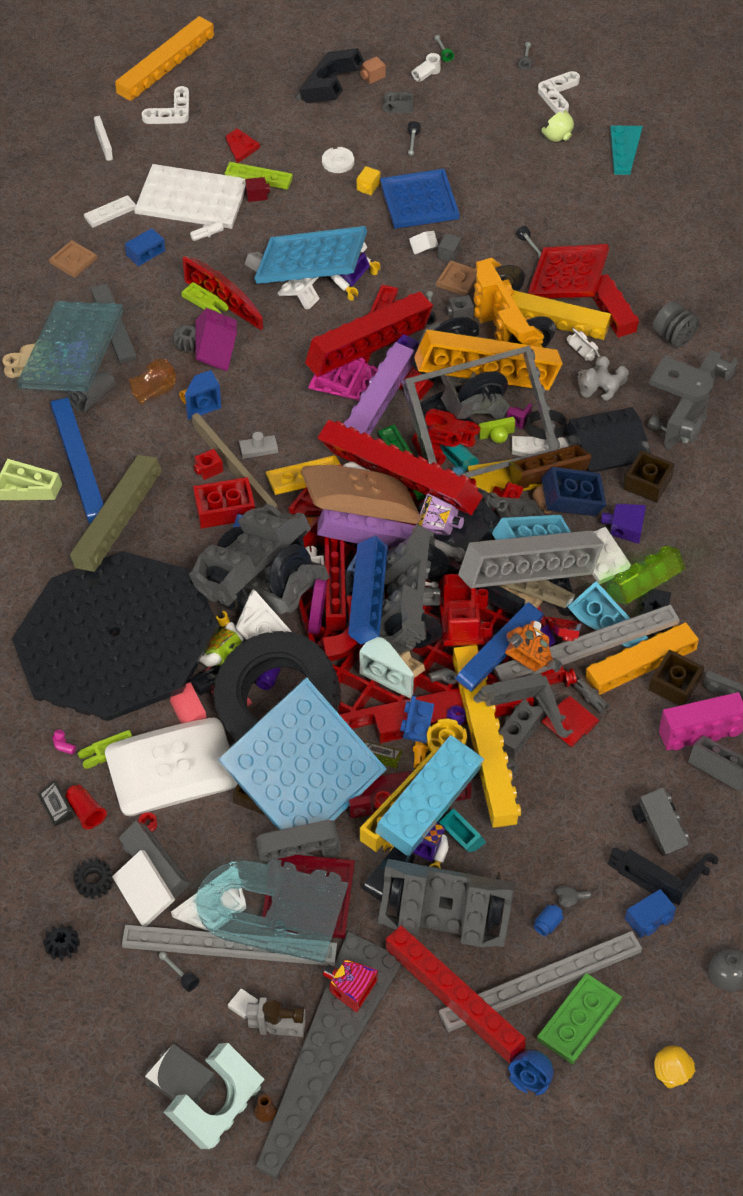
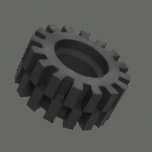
M91 858L89 863H86L84 860L82 866H77V870L74 871V882L79 894H83L85 898H88L90 895L91 899H95V895H98L99 899L102 897L101 893L106 895L108 893L107 889L111 890V884H113L110 866L106 865L105 861L102 860L100 863V860L96 858L95 862H93ZM93 873L101 876V880L96 884H88L85 881L86 877Z

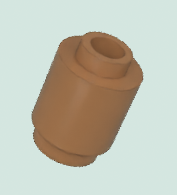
M543 486L537 487L532 494V498L542 512L546 514L553 512L547 510Z

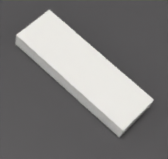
M100 116L94 117L95 130L107 161L113 160L112 148Z
M127 195L85 213L84 218L93 228L135 210L136 204Z

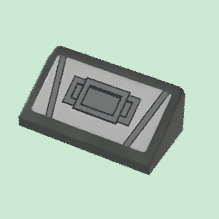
M56 780L38 794L54 827L73 819L72 810Z

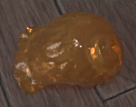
M155 359L146 367V369L150 368L147 372L129 379L132 393L140 404L143 405L147 399L169 392L174 387L176 372L169 361Z

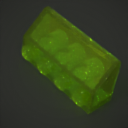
M670 546L660 548V551L646 556L645 560L631 565L628 570L617 573L614 578L608 581L605 591L614 601L628 604L685 570L680 550Z

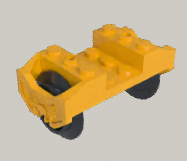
M493 258L476 262L477 275L476 283L474 284L475 318H478L481 324L493 320L496 326L494 335L498 341L546 348L556 331L554 321L545 316L524 318L512 296L515 294L513 290L519 291L524 284L525 275L523 270L515 265L502 266Z

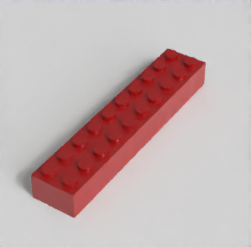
M328 420L317 437L333 454L370 471L394 477L406 487L426 496L427 494L432 495L471 516L483 497L478 492L479 488L471 484V480L464 475L459 477L448 468L443 470L440 465L434 462L429 464L426 459L420 456L416 458L407 450L402 452L393 444L388 446L379 438L374 440L369 434L365 432L361 434L351 426L347 428L340 421L333 422Z

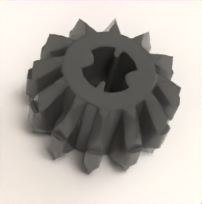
M183 324L182 328L177 327L173 334V341L179 351L184 350L187 353L188 350L193 352L194 348L196 349V325L191 326L189 324L185 326Z

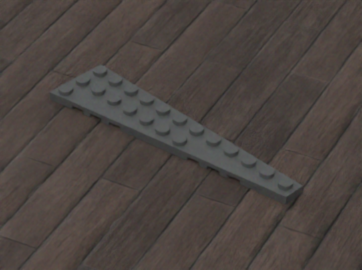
M347 932L334 967L339 969L344 960H350L378 970V981L359 1011L355 1012L331 994V979H329L256 1165L257 1170L275 1180L402 967V964L387 950L350 932Z

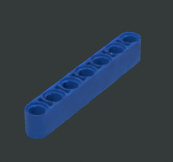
M530 602L526 603L462 668L455 680L472 692L507 656L505 653L509 645L507 633L516 627L530 624L531 621L540 622L544 613Z

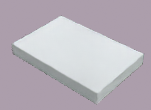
M140 850L112 876L142 926L146 927L175 901V898L144 850Z

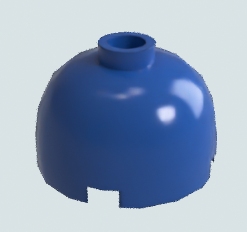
M525 1050L519 1053L508 1067V1071L510 1070L511 1073L509 1077L516 1088L527 1094V1089L536 1092L535 1095L545 1093L554 1076V1069L550 1059L536 1050Z

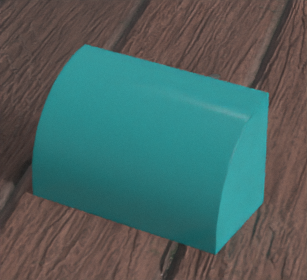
M440 444V449L444 452L443 454L455 467H462L467 471V466L479 463V460L462 444L455 447Z
M454 808L439 822L468 852L476 851L486 843L484 838Z

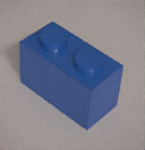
M151 228L125 243L126 256L139 267L165 251L164 238Z
M659 889L628 908L625 920L639 938L644 935L650 936L657 930V927L662 924L664 926L668 925L673 921L676 907L663 891Z

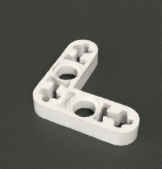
M571 71L538 84L539 95L556 114L558 112L563 114L564 110L568 112L569 104L559 92L577 86L580 75L575 71Z
M184 86L175 89L174 108H149L143 110V122L146 124L187 122L189 119V90Z

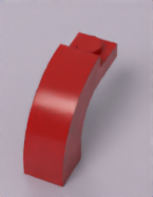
M352 595L347 596L346 598V608L349 622ZM349 626L339 635L322 638V649L330 661L342 659L358 647L359 643L348 634Z

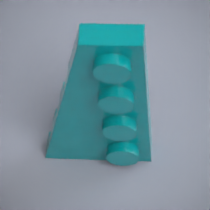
M618 125L610 127L614 175L631 174L643 126Z

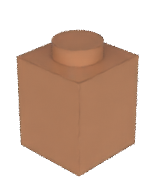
M376 56L362 64L360 75L362 79L371 84L386 77V65Z

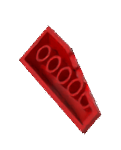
M187 256L182 258L184 280L187 284L196 283L225 302L229 311L259 330L263 329L262 315L245 293L233 282L199 259Z

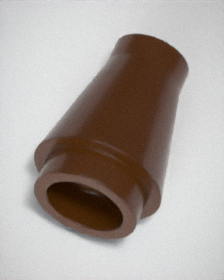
M261 1095L254 1109L255 1117L261 1122L273 1120L277 1112L276 1107L268 1095Z

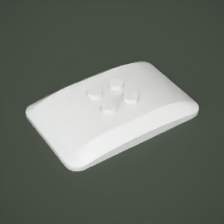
M217 718L191 721L133 736L108 745L105 750V756L122 813L126 816H135L235 788L238 783L217 760L230 748L221 721Z

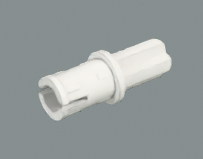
M217 221L192 231L190 236L193 241H197L207 236L209 238L211 235L223 231L224 228L221 221Z

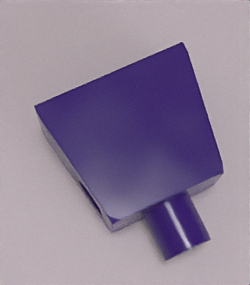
M617 504L614 514L603 512L601 523L612 525L610 533L612 536L639 544L646 505Z

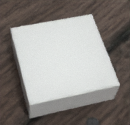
M240 989L229 1002L228 1008L246 1019L247 1004L258 1003V999Z

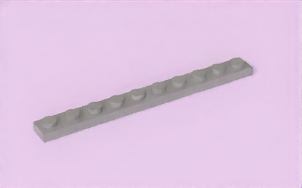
M668 605L580 636L578 639H574V641H566L550 647L551 656L560 660L564 665L677 625L680 619L672 606ZM512 660L496 666L494 673L499 682L539 674L549 669L545 665L534 672L517 660Z
M125 925L122 947L130 949L316 965L330 964L332 966L335 965L337 943L133 925Z
M631 931L478 995L496 1012H499L581 978L586 973H593L642 952V947ZM449 1007L439 1010V1015L448 1032L467 1025Z

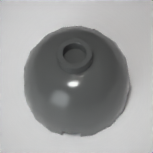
M725 948L712 956L708 965V976L718 989L729 990L728 992H736L743 989L742 951L735 948Z

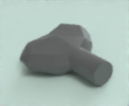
M566 885L558 886L555 889L559 897L558 903L562 907L569 908L575 905L578 900L591 899L590 890L576 891L574 888Z

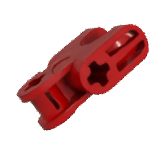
M430 409L425 414L431 442L455 447L459 444L467 447L475 445V435H478L481 430L476 423L456 419L453 413L437 409Z

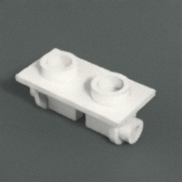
M573 328L572 330L575 334L567 337V343L575 351L582 347L578 353L586 361H592L595 354L599 357L598 346L593 341L588 342L586 335L582 331L578 332Z

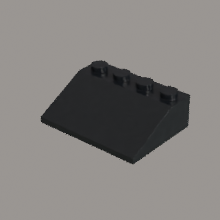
M633 407L569 419L564 434L571 446L577 444L591 454L587 472H598L632 465L641 450L651 454L641 419Z
M481 500L472 516L458 510L457 516L464 518V524L461 529L453 527L450 535L434 534L436 540L456 548L461 547L464 551H467L470 542L495 540L492 532L501 518ZM424 501L417 507L419 514L421 513Z

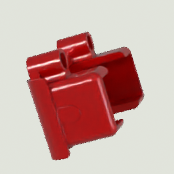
M458 574L444 575L443 590H440L439 597L444 646L484 645V642H489L493 637V624L491 622L481 623L479 610L488 606V591L486 589L477 590L470 588Z

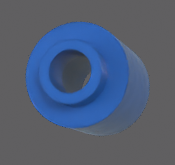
M547 905L535 919L534 929L545 937L548 934H552L564 919L563 911L557 905Z

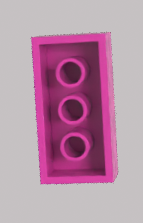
M739 692L664 709L659 733L666 750H680L685 746H694L703 735L714 741L727 736H738L743 731V700Z

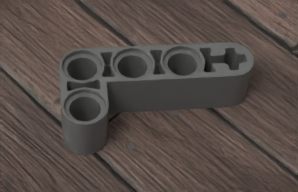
M324 820L264 833L256 838L259 856L263 861L316 850H322L323 856L328 858L337 856L341 852L340 839L336 823L333 820Z

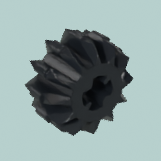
M61 923L60 928L57 929L52 926V932H46V939L43 940L46 954H51L53 960L58 956L61 961H63L64 956L71 959V953L78 952L77 947L80 946L78 932L76 930L73 931L70 925L64 928V925Z

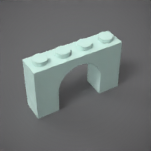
M229 1043L218 1044L205 1060L223 1078L226 1084L227 1098L222 1109L216 1114L209 1115L188 1095H177L164 1111L200 1149H210L219 1143L220 1135L233 1125L235 1116L247 1107L246 1102L251 1096L258 1093L261 1088L260 1084L264 1081V1078Z

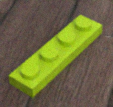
M229 162L225 171L227 176L243 179L265 177L266 183H269L271 187L287 190L293 179V174L234 162Z

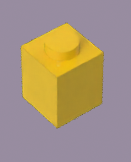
M367 166L357 177V190L362 193L372 195L380 184V171Z

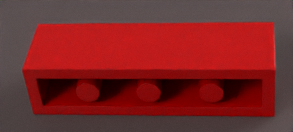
M608 274L601 275L595 296L592 299L601 312L611 314L610 326L618 338L637 332L638 316L634 315L630 304L625 301L622 292L617 289L614 280H611Z

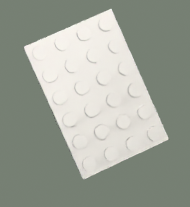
M152 164L136 204L135 214L205 225L221 221L224 228L232 229L246 191L245 179Z

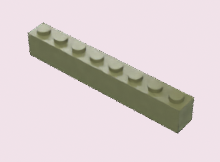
M137 455L71 552L70 556L75 568L95 572L102 563L103 558L110 551L111 546L119 537L123 528L128 524L129 519L136 512L137 507L144 500L145 495L152 488L157 477L160 476L161 467L157 458Z

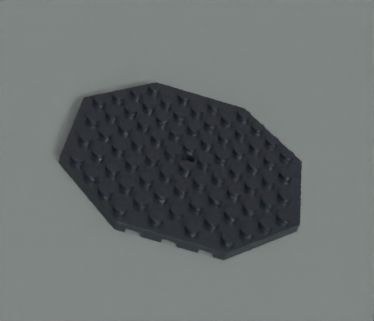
M122 551L103 558L102 563L95 572L74 569L52 577L12 638L34 699L38 701L45 700L61 708H72L78 713L88 716L92 714L100 717L101 720L110 721L183 693L186 688V682L189 677L193 676L200 658L205 655L211 645V639L219 631L218 623L206 597L195 588L189 576L192 570ZM114 630L115 632H120L116 636H111Z

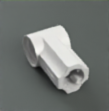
M436 53L428 54L426 61L412 70L414 79L420 82L431 74H438L441 70L440 56Z

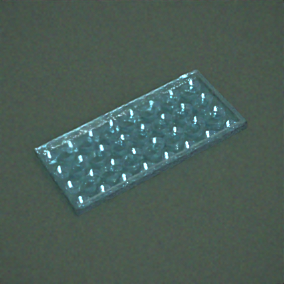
M55 302L17 381L18 388L88 392L124 311L123 304Z

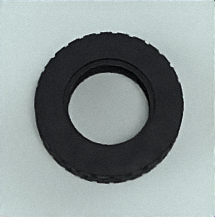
M272 631L253 636L238 645L233 652L231 651L226 657L225 662L222 663L218 671L219 674L216 676L214 703L218 716L236 742L260 720V718L249 712L247 706L248 693L252 684L263 673L274 668H292L304 674L338 713V706H340L341 700L339 679L331 661L318 644L294 632Z

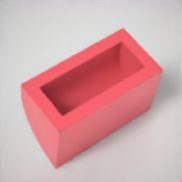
M191 682L186 684L183 693L170 698V703L181 724L206 719V712Z

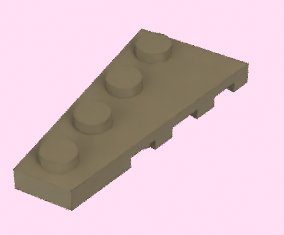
M548 580L504 584L506 587L563 608L572 603L575 594Z

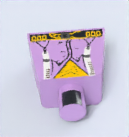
M427 494L420 513L421 520L416 526L419 525L424 528L433 529L436 535H450L453 527L462 528L464 518L457 516L458 510L451 504Z

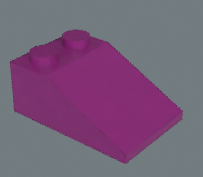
M206 308L196 319V360L227 371L237 334V321Z

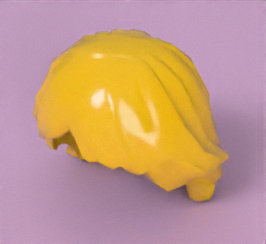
M670 1045L663 1047V1049L656 1053L654 1061L655 1074L657 1079L662 1081L667 1088H674L687 1083L694 1075V1072H696L692 1057L681 1047Z

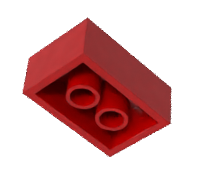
M248 477L193 486L194 500L201 529L235 523L237 514L244 515L247 511L255 509Z

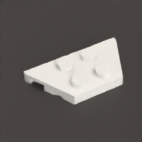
M253 589L236 625V629L246 640L266 632H291Z
M234 865L171 911L172 917L206 931L215 932L246 909V902L237 867Z

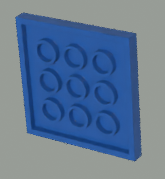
M445 169L380 178V185L394 229L459 219L460 214Z

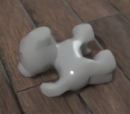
M599 356L594 369H584L577 373L578 385L582 397H591L597 388L600 387L606 392V394L601 396L602 399L608 401L618 391L619 387L627 382L629 371L624 366H620L616 370L615 375H611L607 372L608 365L610 364L608 358Z

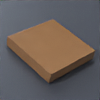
M71 240L49 259V263L75 278L98 258L95 253Z
M450 260L437 280L436 286L463 296L469 295L476 283L477 270Z

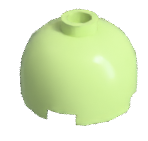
M566 110L563 111V114L558 112L548 121V127L542 128L541 132L550 141H567L572 136L571 132L574 128V122Z

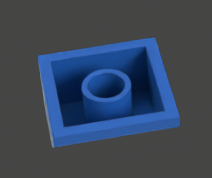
M211 370L195 375L185 392L188 420L192 419V415L196 413L201 416L221 409L220 385Z

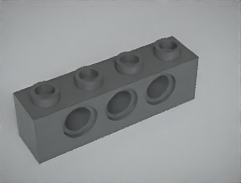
M552 691L554 698L556 700V693ZM533 697V705L535 707L529 705L526 699H523L520 704L515 705L512 715H508L505 718L501 730H498L499 735H502L504 740L503 752H507V756L515 759L547 715L536 697Z

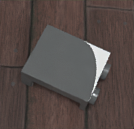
M175 1044L169 1049H165L160 1055V1060L155 1065H151L145 1073V1081L148 1087L154 1086L171 1100H174L177 1095H188L196 1104L200 1102L216 1083L215 1073Z

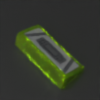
M364 741V744L383 765L397 769L403 753L402 750Z

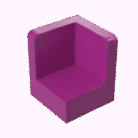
M528 403L525 410L518 407H510L507 411V418L514 417L515 426L523 429L527 423L528 415L532 413L533 404Z

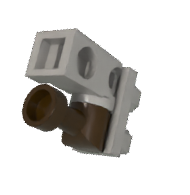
M260 997L259 1003L247 1004L246 1017L248 1018V1028H259V1032L262 1035H266L269 1032L276 1035L304 1037L306 1021L304 1006L296 1005L294 1009L283 1008L277 1001L267 1002V998Z

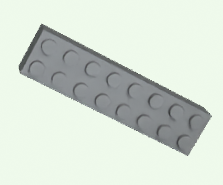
M592 530L470 542L458 575L470 588L592 575L604 542Z

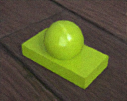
M514 417L480 423L479 439L491 438L493 442L498 444L505 442L508 434L515 432Z

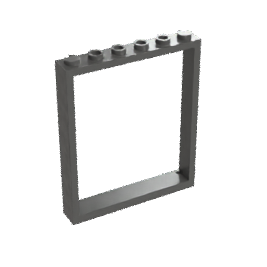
M530 345L407 378L402 381L422 456L429 464H432V462L437 464L414 383L519 354L524 356L549 449L457 476L473 477L508 467L511 461L560 448L559 440L554 434V422L549 416L550 407L544 398L545 389L539 380L540 371L535 366V353L530 348Z

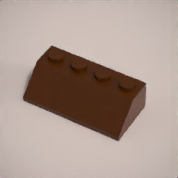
M576 444L509 462L511 481L524 489L528 488L531 484H542L541 478L551 467L585 471L590 463L591 454Z

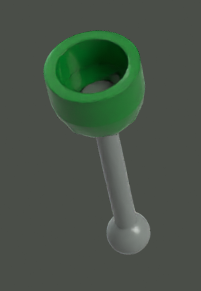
M435 35L434 39L438 41L442 48V60L444 62L452 61L454 58L453 51L449 48L445 49L440 36Z

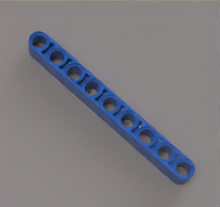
M69 398L50 401L52 412L88 523L91 524L104 504Z

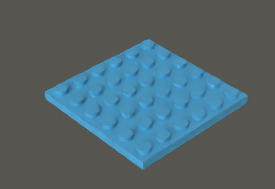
M308 678L303 679L217 759L279 830L324 820L334 821L349 806V799L360 796L387 770Z

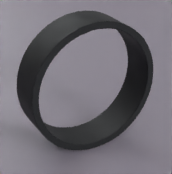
M539 410L533 411L527 417V432L533 437L547 440L544 429L531 424L534 421L541 420ZM550 410V419L562 425L554 430L555 437L559 438L565 434L567 419L562 413Z

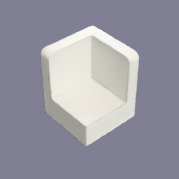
M426 231L409 238L414 254L436 249L439 246L434 231Z

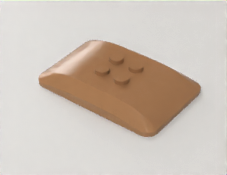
M338 465L304 466L301 470L312 501L319 508L417 524L421 520V516L407 487L394 477L379 472Z

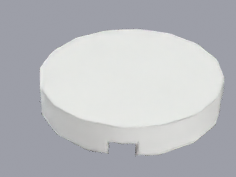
M337 147V149L330 148L322 155V165L326 170L333 173L347 172L354 165L353 153L343 147Z

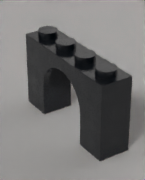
M359 49L327 52L299 89L305 102L336 100L342 93L343 88L338 78L333 76L359 70L365 62Z

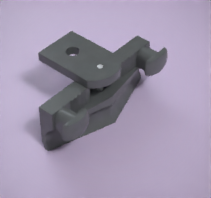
M710 350L700 369L669 357H663L650 378L649 385L682 397L668 421L664 442L667 450L681 440V436L688 438L689 442H693L698 438L702 430V422L706 420L707 405L716 376L724 378V381H729L737 369L736 358L730 362L722 359L721 353ZM670 375H675L677 378H671Z

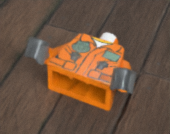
M531 621L530 624L516 627L507 633L509 645L505 653L535 672L546 665L547 669H553L557 673L563 666L560 660L551 656L549 637L540 631L542 625L539 622Z

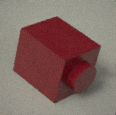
M265 177L245 179L248 202L268 200L267 194L270 193V185L266 183Z

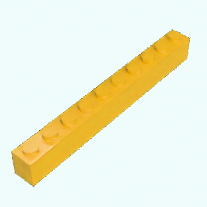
M477 645L454 648L452 660L457 675L479 652ZM487 677L472 692L458 682L474 752L484 758L479 773L492 828L517 825L518 816H521V808L515 801L517 798L516 788L511 785L512 772L511 769H507L508 756L507 752H503L504 740L503 736L499 735L498 732L500 724L499 719L494 716L496 711L495 705L488 707L486 702L476 703L473 699L482 687L487 685Z

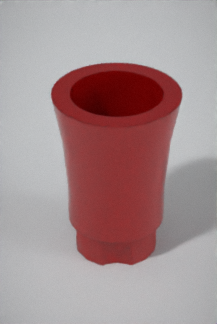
M73 785L67 790L66 799L84 829H92L105 820L107 816L106 809L82 785Z

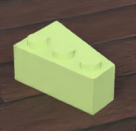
M7 459L0 473V500H55L62 486L59 474Z

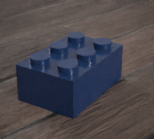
M551 467L541 478L547 510L596 516L606 506L600 473Z

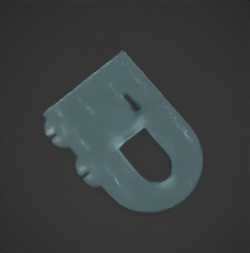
M277 859L269 861L267 865L250 861H237L218 867L201 883L196 898L197 913L206 929L218 938L271 952L325 963L348 887V883L341 882V877L338 874L330 872L329 877H326L327 871L315 870L311 875L297 872L295 865L290 862H285L284 867H281L282 861ZM231 888H244L248 891L270 895L273 901L265 918L230 910L223 906L220 898L225 891ZM287 930L298 932V934L287 932Z

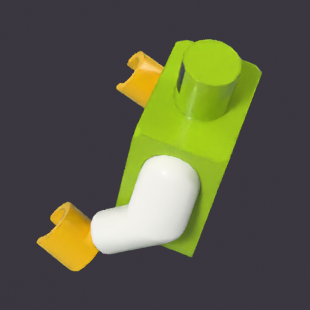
M222 611L224 618L220 619L218 616L216 618L220 626L226 627L211 639V645L205 655L199 660L208 667L222 665L231 651L233 652L238 645L244 642L243 635L236 629V625L230 622L225 611Z

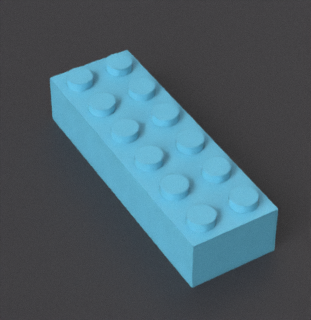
M450 735L380 819L375 833L405 855L410 856L477 774L484 758Z

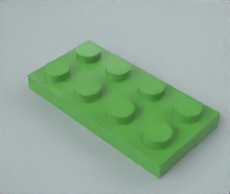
M586 973L537 1036V1041L573 1065L622 1001V996Z

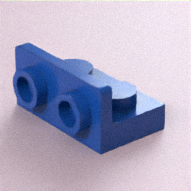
M413 695L410 701H406L404 712L407 713V718L402 720L400 731L404 732L403 739L426 744L427 732L434 709L433 703L416 700V696Z

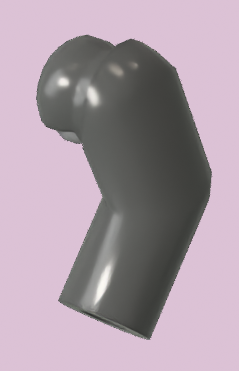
M448 668L429 673L431 682L439 680L449 684L457 682L455 680L457 673Z

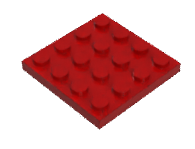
M608 244L543 247L527 294L548 299L594 297L609 252Z

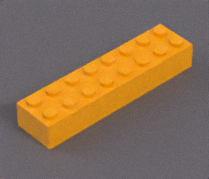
M427 329L414 358L418 371L430 373L529 345ZM530 346L535 353V366L540 371V383L544 386L545 390L549 391L563 364L558 350ZM523 354L446 374L447 376L469 379L472 372L478 375L480 372L496 371L505 375L508 385L532 388Z

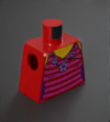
M344 960L339 969L328 964L323 976L331 979V994L353 1011L358 1012L378 981V970L350 960Z

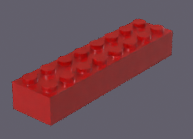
M419 291L401 300H396L388 306L385 305L379 310L371 311L361 318L358 317L352 322L344 323L323 335L315 336L311 340L305 364L317 377H320L397 342L403 334L410 336L421 331L426 326L433 304Z

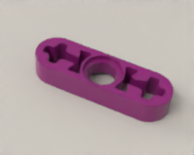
M316 579L308 633L319 634L327 580Z

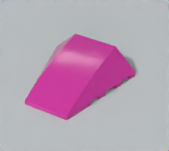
M359 358L320 377L314 375L308 388L360 401L362 392L367 390L369 381L372 376L376 375L378 368L374 365H368L365 363V359Z

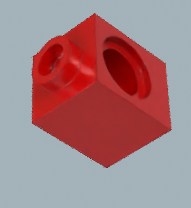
M215 449L194 457V471L203 480L223 472V461Z

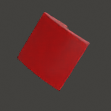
M569 696L557 705L560 714L566 716L561 722L563 728L567 731L573 730L567 738L560 737L557 734L548 716L541 721L572 748L584 734H589L598 724L599 719Z

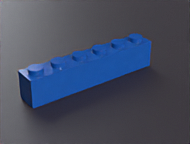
M376 535L357 544L348 634L359 644L366 643L380 636L388 546Z

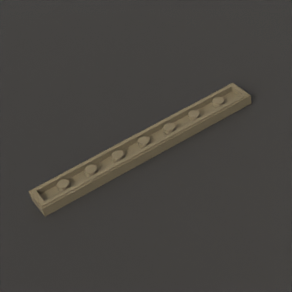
M198 413L192 415L193 428L211 449H215L223 463L237 479L248 477L252 495L260 506L263 507L269 504L278 510V505L205 420Z

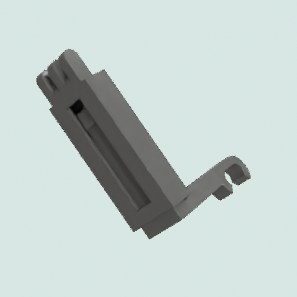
M541 673L483 686L473 698L476 703L486 702L489 707L536 697L560 737L567 738L573 732L571 729L567 731L563 728L561 722L566 716L560 714L546 676H542Z

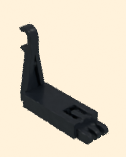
M613 848L608 865L652 894L661 889L672 904L675 903L679 906L701 875L709 876L710 869L704 864L712 862L715 865L718 864L719 859L714 854H705L683 881L631 849L625 853L618 848Z

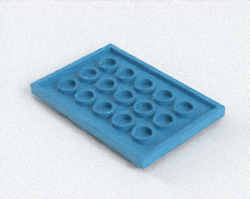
M366 226L270 237L255 276L256 283L266 284L277 281L284 282L286 280L354 273L367 234Z

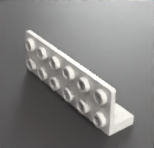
M365 242L363 243L361 252H364L367 249ZM319 277L289 280L282 285L278 295H297L304 308L310 309L320 299L312 286Z

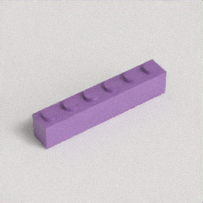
M397 342L388 349L387 357L378 366V372L375 376L371 377L367 390L362 392L360 401L353 407L350 418L345 420L344 425L347 428L351 426L361 434L365 432L371 435L415 362V351Z
M323 509L318 518L317 535L353 543H360L376 535L388 546L387 550L393 547H398L400 543L408 539L415 526L376 517Z

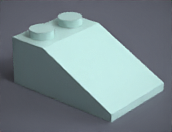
M382 637L366 642L360 650V674L411 699L413 695L414 674L399 654Z

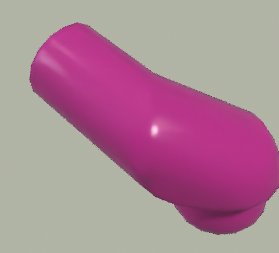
M55 730L52 736L55 748L58 751L74 755L76 746L66 742L63 730Z

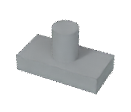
M255 432L252 436L253 439L239 441L242 459L278 453L275 435L263 437L261 432Z

